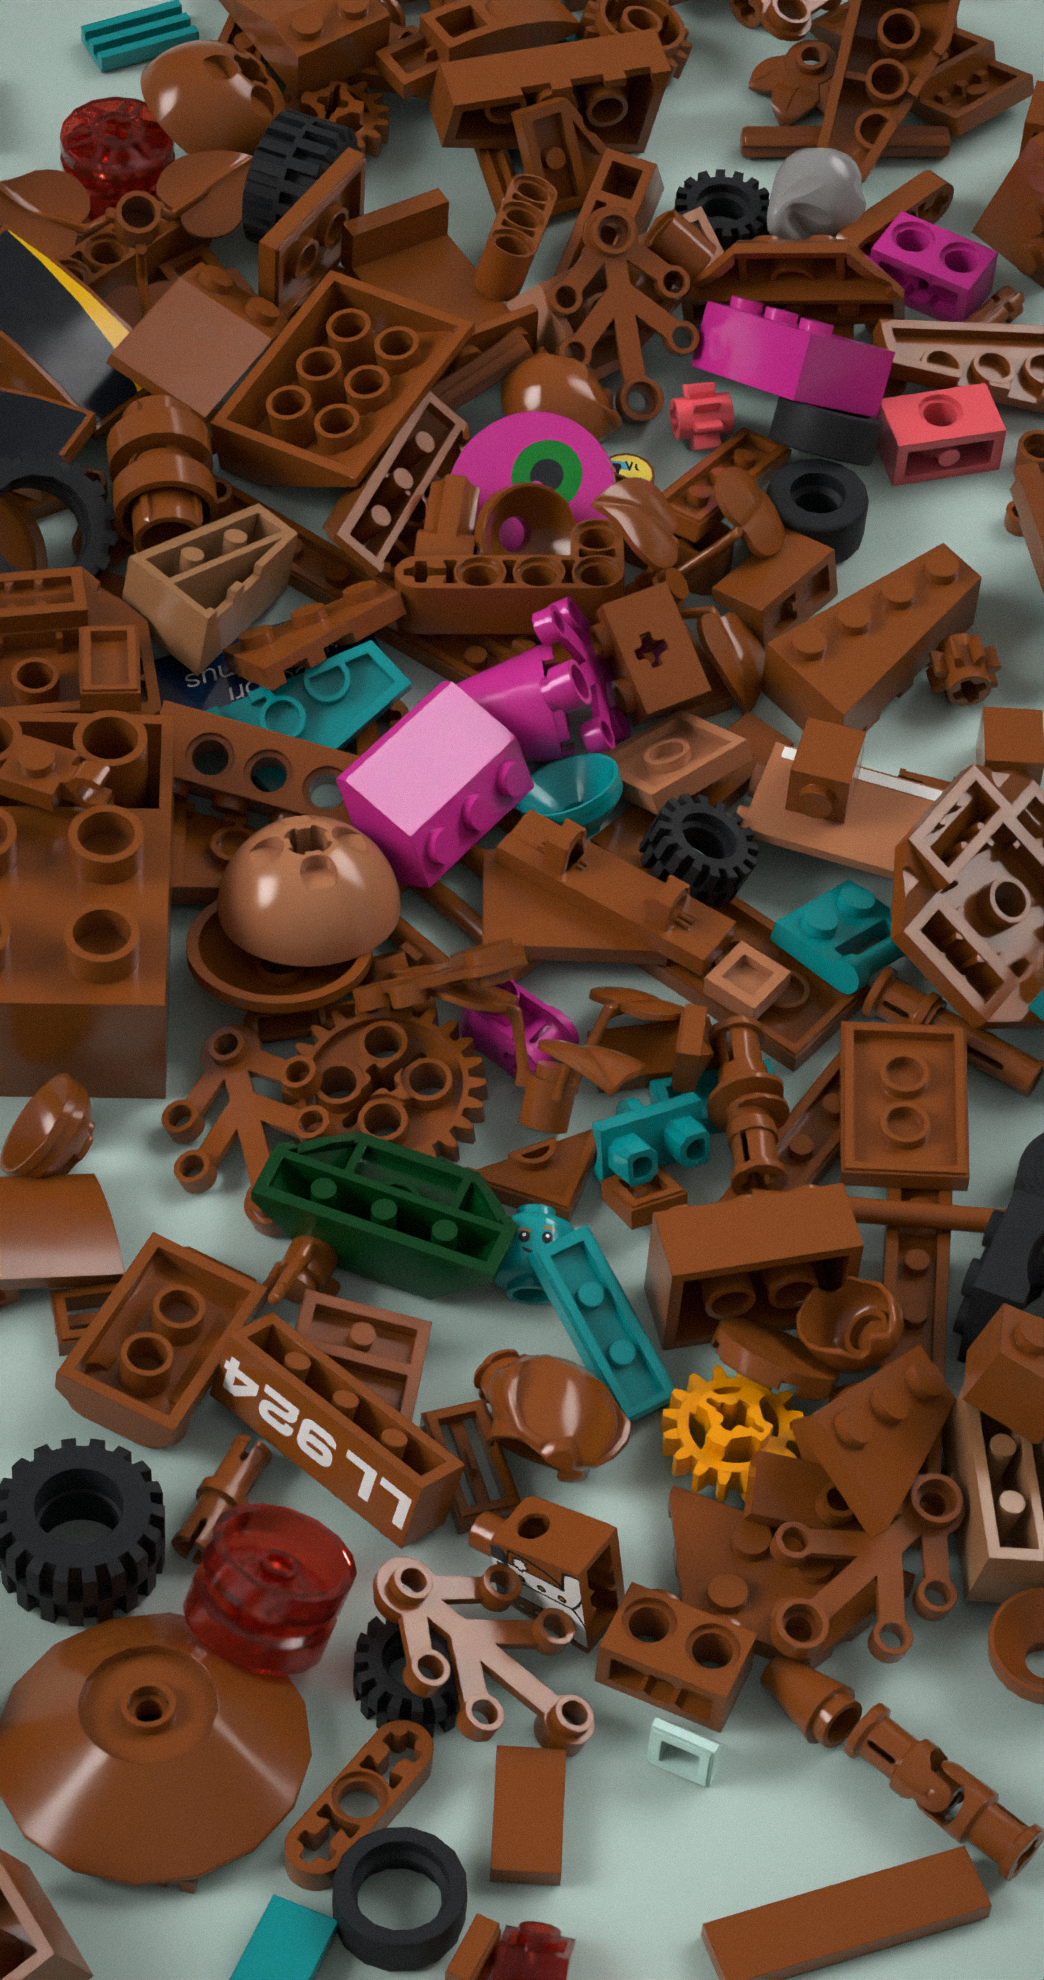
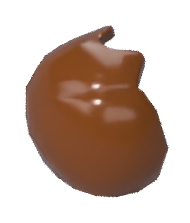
M850 1275L845 1277L844 1285L835 1291H824L818 1287L812 1289L796 1315L797 1336L820 1363L842 1374L860 1373L886 1360L898 1347L904 1329L902 1305L884 1284L871 1280H859L857 1277Z

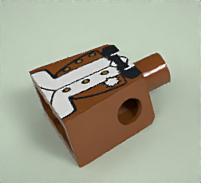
M536 1496L524 1498L507 1519L490 1511H484L477 1517L471 1527L468 1537L469 1546L491 1557L493 1565H506L512 1568L520 1577L522 1590L511 1606L532 1620H535L540 1612L547 1608H557L564 1611L570 1616L575 1626L574 1637L569 1643L589 1654L606 1633L625 1596L617 1528L606 1522ZM496 1583L497 1592L506 1594L503 1587ZM544 1626L551 1632L558 1635V1633L553 1628L549 1626Z

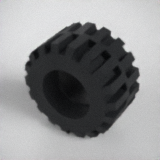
M292 109L281 111L276 116L257 145L244 185L242 225L247 240L259 244V241L348 147L358 151L357 137L353 129Z
M76 1438L61 1440V1448L51 1450L48 1444L34 1449L33 1461L30 1462L21 1458L12 1466V1479L3 1478L0 1483V1571L2 1584L8 1594L17 1592L18 1605L27 1612L35 1607H39L41 1619L54 1624L59 1616L69 1618V1626H84V1618L96 1617L98 1623L112 1619L113 1611L118 1608L128 1614L138 1607V1594L145 1596L151 1594L156 1587V1574H162L165 1563V1505H163V1492L159 1481H152L151 1469L143 1460L132 1464L131 1451L121 1446H118L113 1452L106 1450L104 1440L91 1438L89 1446H76ZM73 1520L96 1521L113 1530L104 1538L87 1544H69L56 1540L47 1534L56 1526Z

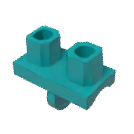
M694 1092L645 1107L635 1097L619 1101L616 1106V1116L592 1123V1133L597 1150L594 1177L600 1183L605 1178L618 1175L631 1187L652 1181L653 1177L658 1173V1164L663 1167L678 1162L687 1169L707 1164L710 1160V1134L702 1122V1100Z

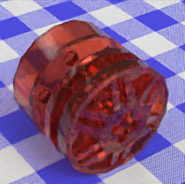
M115 96L96 99L74 109L63 121L60 133V164L63 172L76 177L87 190L91 205L88 219L93 221L104 215L107 208L112 207L116 209L120 198L128 192L138 190L145 191L152 196L157 194L156 185L161 173L175 160V142L158 124L146 102L135 98Z

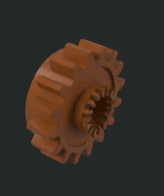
M589 0L580 19L581 31L575 33L576 37L584 40L656 28L672 70L667 86H669L672 78H680L692 49V43L686 41L689 30L684 27V23L678 13L662 0H596V2Z

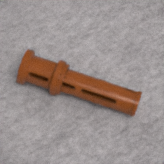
M886 967L877 977L863 1004L861 1011L863 1016L869 1019L878 1016L889 1023L965 1026L967 1032V1063L1019 1091L1026 1098L1032 1094L1044 1073L1043 1060L1034 1058L989 1031L973 1029L964 1018L946 1009L947 1002L943 1000L942 995L937 992L927 995L897 978V970L892 967Z

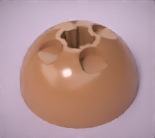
M302 815L281 819L251 835L236 850L227 864L220 881L217 897L219 923L226 935L236 945L261 959L291 966H325L360 957L375 949L390 936L398 923L401 912L398 883L389 861L380 848L368 836L353 826L333 818L316 815Z

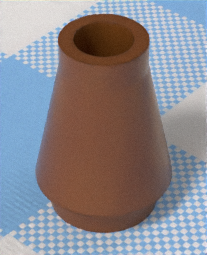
M782 1653L774 1657L765 1667L760 1679L761 1685L774 1696L809 1743H821L827 1748H833L849 1737L862 1715V1706L855 1700V1692L851 1687Z

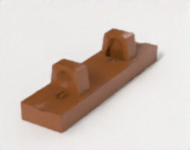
M529 809L515 828L496 846L495 863L700 976L704 974L734 938L736 921L690 896L689 884L673 875L667 877L666 883L588 841L586 828L568 818L563 821L561 826ZM569 859L576 861V863L569 869V871H567Z

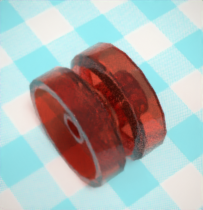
M255 1503L237 1505L220 1514L203 1552V1562L200 1563L183 1602L186 1624L201 1644L223 1660L248 1671L275 1676L298 1674L307 1671L320 1662L336 1625V1617L340 1615L357 1575L353 1554L341 1538L321 1522L291 1508Z

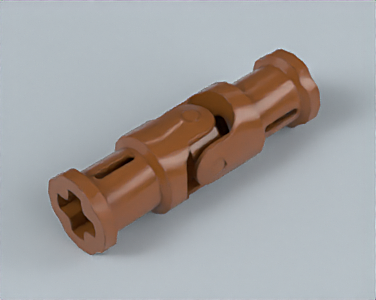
M878 1703L873 1706L850 1733L845 1743L844 1753L852 1759L861 1756L890 1779L889 1787L901 1798H913L918 1808L960 1844L969 1841L999 1865V1875L1009 1881L1016 1877L1029 1863L1042 1844L1044 1829L1038 1824H1033L1029 1827L998 1803L999 1794L966 1771L959 1764L948 1761L947 1756L936 1744L929 1739L919 1741L890 1718L891 1710L886 1705ZM963 1802L957 1816H951L949 1812L957 1804Z

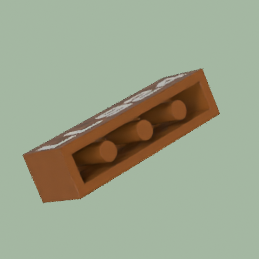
M273 1312L228 1334L210 1391V1395L399 1548L406 1547L444 1525L465 1467L462 1461Z

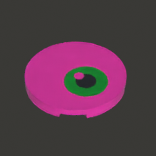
M541 411L512 414L482 429L462 450L451 472L453 475L466 476L469 482L480 487L478 514L485 502L503 487L520 482L539 483L551 487L565 499L574 515L576 524L595 518L609 520L602 513L591 507V504L601 492L616 483L611 459L593 435L567 417ZM510 517L502 523L499 530V539L507 551H514L523 541L524 529L517 518Z

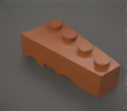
M942 543L768 642L762 677L764 684L762 692L802 730H804L807 718L809 717L868 731L880 719L881 710L895 696L901 698L913 686L914 677L925 666H932L928 655L929 652L936 651L937 645L944 638L957 633H965L973 625L982 577L947 545Z

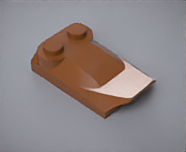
M153 1232L56 1372L55 1388L68 1401L71 1408L82 1417L141 1446L151 1449H166L174 1446L186 1436L192 1414L214 1381L228 1334L252 1322L267 1298L268 1288L257 1283L255 1278L190 1246L183 1247Z

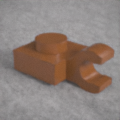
M23 734L0 769V795L52 812L55 811L62 799L78 804L84 809L97 805H107L113 792L111 789L102 786L111 774V770L108 766L97 761L87 760L81 763L80 752Z

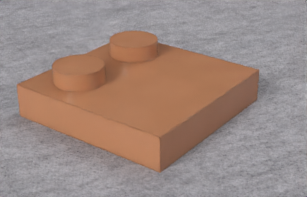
M682 709L616 745L614 749L603 753L610 756L617 763L623 783L621 798L656 815L669 799L674 797L677 801L682 794H690L691 797L710 785L725 782L733 775L735 770L753 760L748 739Z

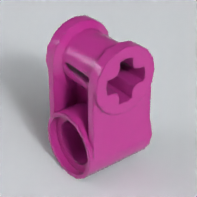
M513 979L495 985L519 997L517 1006L521 1008L523 1015L529 1070H536L539 1060H556V1058L537 1048L539 1040L558 1039L579 1044V1034L575 1026L560 1010L548 1006L519 986ZM462 1007L459 1029L461 1037L471 1036L474 1040L475 1050L499 1065L515 1080L517 1063L510 1020L500 1013L476 1011Z

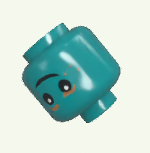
M543 1204L522 1205L518 1207L517 1214L510 1215L518 1226L517 1235L494 1282L506 1291L507 1297L512 1301L529 1305L551 1303L527 1256L533 1250L571 1233L575 1229L571 1223L556 1216L555 1209Z

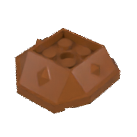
M82 566L0 573V710L5 712L92 714L98 712H80L79 627L139 626L141 711L123 712L141 715H160L162 707L148 621L122 599L101 588V582Z
M972 764L961 771L895 846L893 897L890 910V939L922 972L925 980L933 984L973 1029L1044 1028V1022L1028 1008V1005L1044 987V791L1033 779L1010 773L992 772L991 768Z

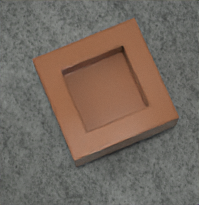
M741 940L705 976L703 993L735 1014L753 1017L757 1020L789 988L791 971Z

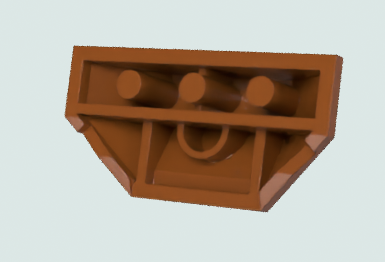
M761 235L752 240H737L691 281L688 292L681 297L683 320L689 321L694 325H701L707 300L730 305L732 295L764 303L763 314L765 313L766 306L799 314L797 324L800 323L801 317L827 324H877L879 319L905 320L904 288L850 239H837L830 235H814L808 239H781L773 235Z
M429 391L357 487H346L322 526L330 540L374 577L394 580L396 565L403 559L414 556L418 529L424 530L425 512L431 482L439 481L446 474H451L460 453L467 445L466 443L470 441L468 423Z

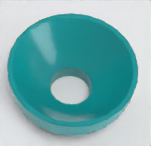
M601 753L575 754L550 762L530 775L534 788L516 805V809L521 817L531 809L561 826L563 821L568 818L585 827L588 838L600 831L601 825L610 818V814L622 795L623 783L617 763L610 756Z

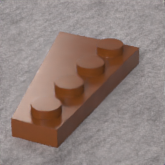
M900 319L878 320L873 331L876 347L895 352L888 378L940 390L986 383L994 402L1044 413V325Z

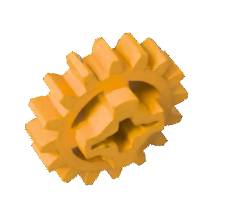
M720 1365L714 1366L712 1380L708 1382L696 1373L689 1375L687 1392L674 1388L670 1396L669 1409H663L660 1429V1432L663 1433L661 1453L663 1456H673L671 1473L674 1477H678L690 1472L693 1475L691 1491L695 1493L703 1490L708 1484L716 1487L715 1495L717 1501L724 1502L729 1490H738L745 1502L750 1458L755 1452L763 1450L796 1459L801 1458L792 1430V1420L804 1417L803 1411L791 1410L793 1393L787 1390L774 1394L771 1392L772 1387L771 1389L763 1387L737 1373L736 1378L727 1377Z

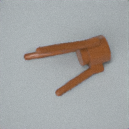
M298 1236L294 1238L282 1261L275 1262L268 1277L262 1283L263 1286L268 1288L267 1298L262 1306L267 1300L271 1305H277L283 1297L293 1303L300 1304L305 1289L336 1297L341 1285L331 1277L338 1265V1256L334 1249L326 1242L312 1236Z

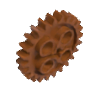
M355 1004V1018L347 1020L337 1010L331 1012L334 1028L330 1031L315 1024L310 1027L315 1046L306 1043H296L294 1046L296 1056L305 1055L310 1057L319 1069L323 1081L319 1091L306 1099L293 1098L289 1095L286 1088L282 1086L283 1103L299 1110L310 1105L322 1106L327 1110L336 1126L335 1135L363 1132L435 1158L443 1156L456 1163L460 1160L456 1141L474 1144L476 1141L474 1125L472 1123H482L485 1121L484 1103L482 1101L488 1099L486 1079H482L485 1077L482 1057H474L475 1047L471 1036L459 1039V1027L455 1019L439 1027L437 1008L431 1007L421 1017L415 1016L414 1005L401 1008L399 1013L391 1012L390 1005L378 1008L377 1013L369 1014L368 1011L358 1012ZM382 1051L396 1052V1054L387 1058L374 1057V1055ZM309 1072L297 1075L293 1082L304 1080ZM430 1087L441 1089V1091L433 1095L418 1094L421 1090ZM337 1091L352 1092L344 1098L336 1099L329 1097ZM323 1122L312 1124L306 1132L316 1131ZM382 1128L396 1129L391 1135H373L375 1131ZM294 1137L295 1144H300L299 1138Z

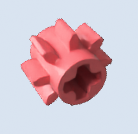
M714 381L682 385L684 397L672 398L669 407L670 424L675 440L688 439L690 451L718 448L721 445L720 435L732 434L734 431V410L729 393H715Z

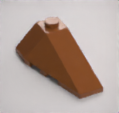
M960 0L850 1L817 148H831L848 154L856 162L861 172L862 183L866 181L951 44Z

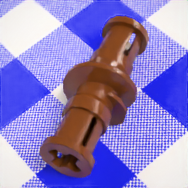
M744 1015L731 1016L714 1024L708 1034L709 1044L714 1053L717 1054L719 1064L717 1074L718 1085L710 1093L706 1105L708 1119L716 1129L726 1133L728 1147L732 1152L734 1169L730 1174V1184L732 1190L738 1196L752 1194V1189L782 1191L788 1181L787 1169L779 1161L776 1147L778 1143L777 1130L784 1126L790 1117L787 1101L783 1099L784 1082L776 1075L768 1073L767 1067L762 1060L760 1047L764 1043L765 1033L761 1022L753 1017ZM727 1031H730L731 1041L726 1040ZM769 1174L770 1179L768 1184L765 1183L764 1176Z

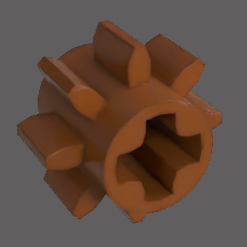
M968 633L950 635L937 645L936 651H930L928 654L932 667L926 670L931 691L932 693L944 691L946 701L949 704L954 703L959 706L977 704L990 694L991 688L998 686L995 672L1001 669L996 648L995 646L983 648L979 635L973 636Z

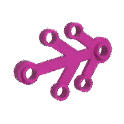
M568 596L551 603L545 609L533 613V627L541 643L547 647L559 642L574 658V660L570 659L549 668L547 676L540 679V691L548 708L553 712L562 710L565 713H569L586 705H591L592 719L580 724L581 737L589 753H605L614 749L616 743L629 739L631 737V729L627 716L619 710L611 689V682L615 678L607 659L601 660L595 653L589 637V627L592 624L580 611L575 600Z

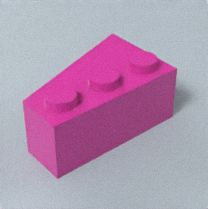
M734 295L731 297L730 305L707 300L699 331V344L694 350L690 366L793 401L878 418L895 352L832 334L834 326L831 324L801 317L800 323L797 324L799 314L766 306L765 313L763 314L764 303Z

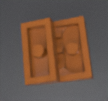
M94 1173L52 1175L43 1178L28 1176L0 1177V1290L81 1287L120 1281L125 1270L117 1233L105 1195Z

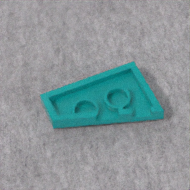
M370 640L332 656L311 669L305 668V672L286 679L287 682L272 691L260 687L248 692V696L221 708L215 706L205 712L342 751L412 689V682ZM265 768L255 775L254 780L265 792H274L284 785L286 776L276 768Z

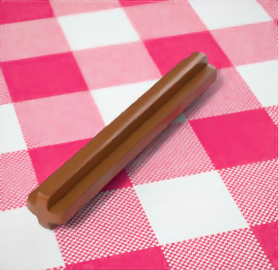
M944 125L899 126L880 158H944L948 156L950 151L951 137L949 128ZM745 126L740 134L741 154L745 158H787L797 150L817 148L822 126Z

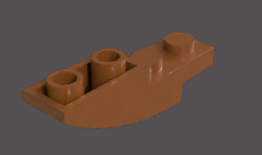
M458 0L420 15V29L418 32L376 51L375 68L403 100H406L433 87L439 64L442 62L552 45L580 32L581 23L560 0Z

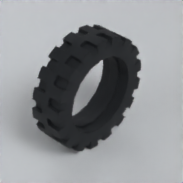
M34 450L19 452L15 458L9 459L8 455L0 458V498L7 492L28 488L43 490L62 500L75 515L82 534L81 550L75 562L69 567L82 566L98 579L108 566L111 559L110 553L116 543V531H112L111 525L115 520L112 505H106L103 499L106 492L97 480L92 483L85 476L87 470L75 461L72 465L61 461L63 456L56 453L47 452L45 456H35ZM0 554V573L22 571L9 564Z

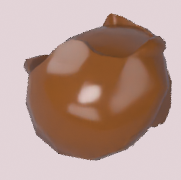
M538 347L533 356L513 365L501 382L502 413L505 417L530 411L558 414L584 427L600 444L611 432H617L621 427L622 419L613 408V396L610 387L602 388L592 372L583 363L574 358L548 354L544 347Z
M548 1354L529 1355L494 1371L487 1384L488 1400L492 1408L493 1422L486 1439V1445L493 1447L496 1441L507 1450L522 1458L553 1468L558 1471L557 1478L559 1481H584L591 1468L595 1469L614 1459L628 1444L632 1423L619 1408L608 1388L593 1373L575 1362Z

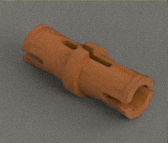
M237 1435L215 1474L203 1479L196 1490L197 1503L181 1529L176 1532L171 1540L173 1548L181 1557L187 1559L195 1545L198 1550L192 1562L201 1565L207 1564L230 1523L241 1520L249 1504L247 1495L263 1469L268 1466L272 1459V1453L263 1442L257 1440L253 1449L248 1454L245 1450L251 1442L252 1436Z

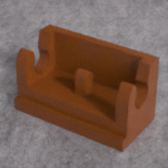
M785 527L784 542L777 553L768 558H758L752 554L712 587L713 600L725 609L733 610L745 620L759 639L765 654L768 642L807 621L838 595L835 549Z

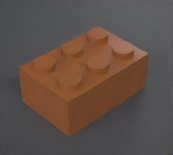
M837 1183L825 1186L804 1185L793 1191L761 1196L746 1194L737 1196L729 1201L697 1206L682 1204L665 1211L653 1212L644 1290L662 1351L711 1343L720 1320L727 1317L752 1320L781 1331L797 1329L796 1315L812 1289L818 1287L824 1291H835L844 1285L845 1277L850 1275L858 1278L864 1244L844 1184Z

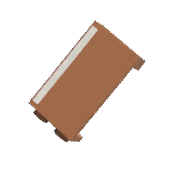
M775 742L767 764L757 762L753 770L748 788V797H752L750 806L739 805L736 811L743 818L739 827L741 829L750 827L755 835L751 842L758 843V841H762L893 879L895 846L944 790L861 766L845 822L840 823L823 818H813L803 813L785 809L790 770L797 748Z

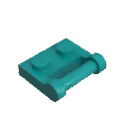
M850 879L777 920L769 939L843 994H852L865 987L871 975L901 957L906 956L890 939L891 909L875 898L869 890L857 885ZM877 937L882 940L858 955L850 954Z

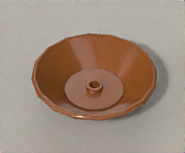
M171 1612L108 1619L54 1644L13 1685L0 1717V1797L25 1839L75 1873L130 1886L199 1879L254 1852L294 1809L312 1757L306 1703L277 1658L228 1625ZM149 1715L159 1717L155 1721H140L141 1718Z

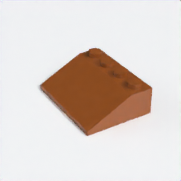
M330 270L210 422L220 468L267 487H357L475 332L474 322Z

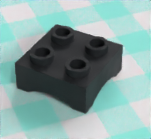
M1015 1188L1006 1211L993 1210L982 1240V1246L986 1248L981 1259H972L961 1289V1295L965 1297L960 1305L953 1326V1332L963 1335L957 1361L966 1364L968 1348L1003 1303L1023 1311L1031 1302L1041 1297L1044 1289V1198Z

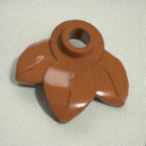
M804 40L798 42L789 49L787 55L770 57L758 64L752 72L749 89L758 93L771 94L772 110L780 126L793 124L815 108L824 116L837 62L836 53L829 45L822 41ZM813 60L819 63L815 65L806 64L804 61Z

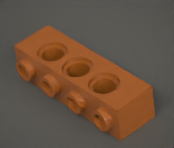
M164 700L160 715H174V799L187 801L189 794L212 800L211 807L218 812L224 814L230 812L246 817L247 811L270 817L269 824L294 816L316 815L333 818L353 826L344 801L332 809H322L316 806L310 798L313 791L321 785L331 784L338 787L335 779L360 756ZM216 751L226 756L228 764L219 774L204 775L194 767L198 757L205 752ZM265 768H276L286 776L284 785L274 792H263L257 789L252 782L255 775Z

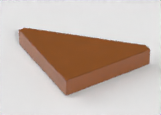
M592 1129L559 1141L552 1137L508 1153V1159L480 1169L465 1168L479 1172L501 1204L516 1209L526 1204L547 1205L555 1209L556 1216L570 1223L597 1161L596 1143Z

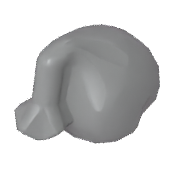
M803 148L788 156L775 175L767 209L768 231L773 236L781 239H808L814 235H830L835 237L843 227L857 219L866 208V201L862 192V176L856 162L848 154L831 148Z

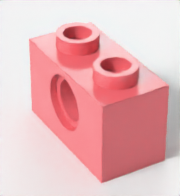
M986 383L883 398L878 418H876L883 423L876 448L892 486L1000 469L1006 428Z

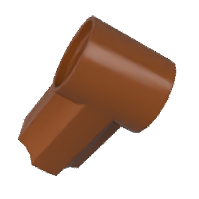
M446 474L443 479L431 482L425 512L424 530L418 529L414 556L476 555L474 534L480 502V487L469 482L466 476Z

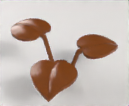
M212 150L178 158L163 170L157 181L156 193L160 201H157L154 196L145 191H131L120 198L116 209L109 207L104 215L86 224L83 222L89 216L91 205L88 192L81 181L73 175L59 170L45 169L33 171L13 179L0 181V223L2 227L6 224L10 225L55 259L76 246L77 233L89 235L113 223L117 238L124 245L135 248L138 287L134 285L118 286L109 292L104 302L133 329L174 283L173 281L163 280L148 285L147 246L153 243L158 235L160 218L168 222L179 218L183 229L189 235L199 239H219L229 235L242 222V197L253 156L235 151Z
M729 467L723 470L715 480V495L723 515L734 528L728 534L675 569L672 566L678 560L680 542L673 535L677 528V518L667 498L653 483L643 478H626L612 484L594 499L591 507L595 508L612 522L634 553L649 566L644 572L635 576L633 582L624 586V596L666 581L682 620L698 618L696 622L697 633L702 647L738 705L742 716L748 711H752L764 686L762 677L765 661V652L753 630L745 620L734 612H728L721 616L714 606L680 608L684 603V599L689 594L688 584L684 576L730 546L741 536L751 552L758 558H768L781 549L785 537L784 524L770 497L759 487L754 477L744 469Z
M473 978L427 988L429 996L471 1010L500 1013L510 1020L517 1063V1074L514 1084L525 1087L518 1122L534 1130L555 1134H564L568 1131L575 1095L578 1094L582 1076H585L604 1090L608 1096H612L625 1082L644 1073V1062L624 1053L597 1046L608 1022L612 1018L626 1013L635 1018L648 1021L680 1020L682 1008H685L673 1002L661 1000L652 994L631 988L612 986L592 988L589 993V999L604 1006L585 1045L580 1046L558 1039H541L538 1042L537 1048L563 1063L539 1060L536 1070L531 1071L528 1064L522 1010L517 1006L518 996L495 985L480 988L477 979Z

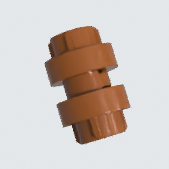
M151 395L132 402L124 410L122 419L110 430L106 447L109 475L113 483L111 497L115 515L114 524L118 533L125 540L133 544L134 551L139 553L218 520L219 508L216 483L212 475L213 457L210 433L205 423L191 413V408L186 403L171 396Z

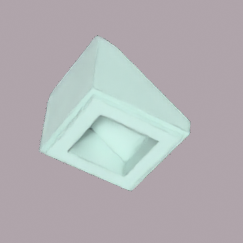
M655 1717L651 1725L646 1760L655 1766L701 1786L710 1787L727 1754L728 1746L670 1720Z

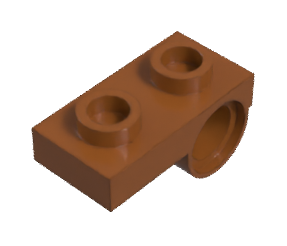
M676 210L667 211L658 216L641 242L669 265H677L684 268L690 276V281L705 269L717 248L715 244ZM628 264L630 283L669 312L675 301H665L658 297L653 286L654 280L631 264ZM666 274L663 280L665 288L672 293L679 292L681 284L678 277L674 274ZM636 318L637 324L641 328H643L647 333L653 331L651 328H649L647 325H645L643 322Z

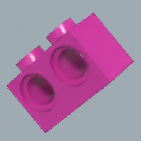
M904 211L897 215L871 248L870 258L904 288L905 306L937 320L963 322L983 304L992 292L998 257L997 251Z

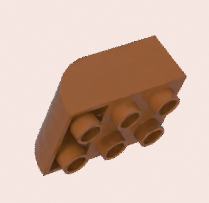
M0 710V769L24 734L80 752L81 763L92 760L108 766L111 774L102 787L109 788L113 792L107 805H97L84 809L78 804L62 799L54 812L0 795V1096L33 1097L51 1078L58 1074L66 1073L86 1088L89 1098L166 1099L174 834V715L129 714L118 710H103L92 714L5 712Z

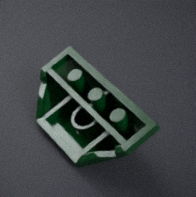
M363 1132L319 1137L297 1145L294 1141L276 1143L251 1190V1200L292 1241L298 1236L319 1238L334 1249L338 1256L337 1268L429 1300L493 1284L515 1240L518 1229L511 1216H507L499 1199L479 1172Z

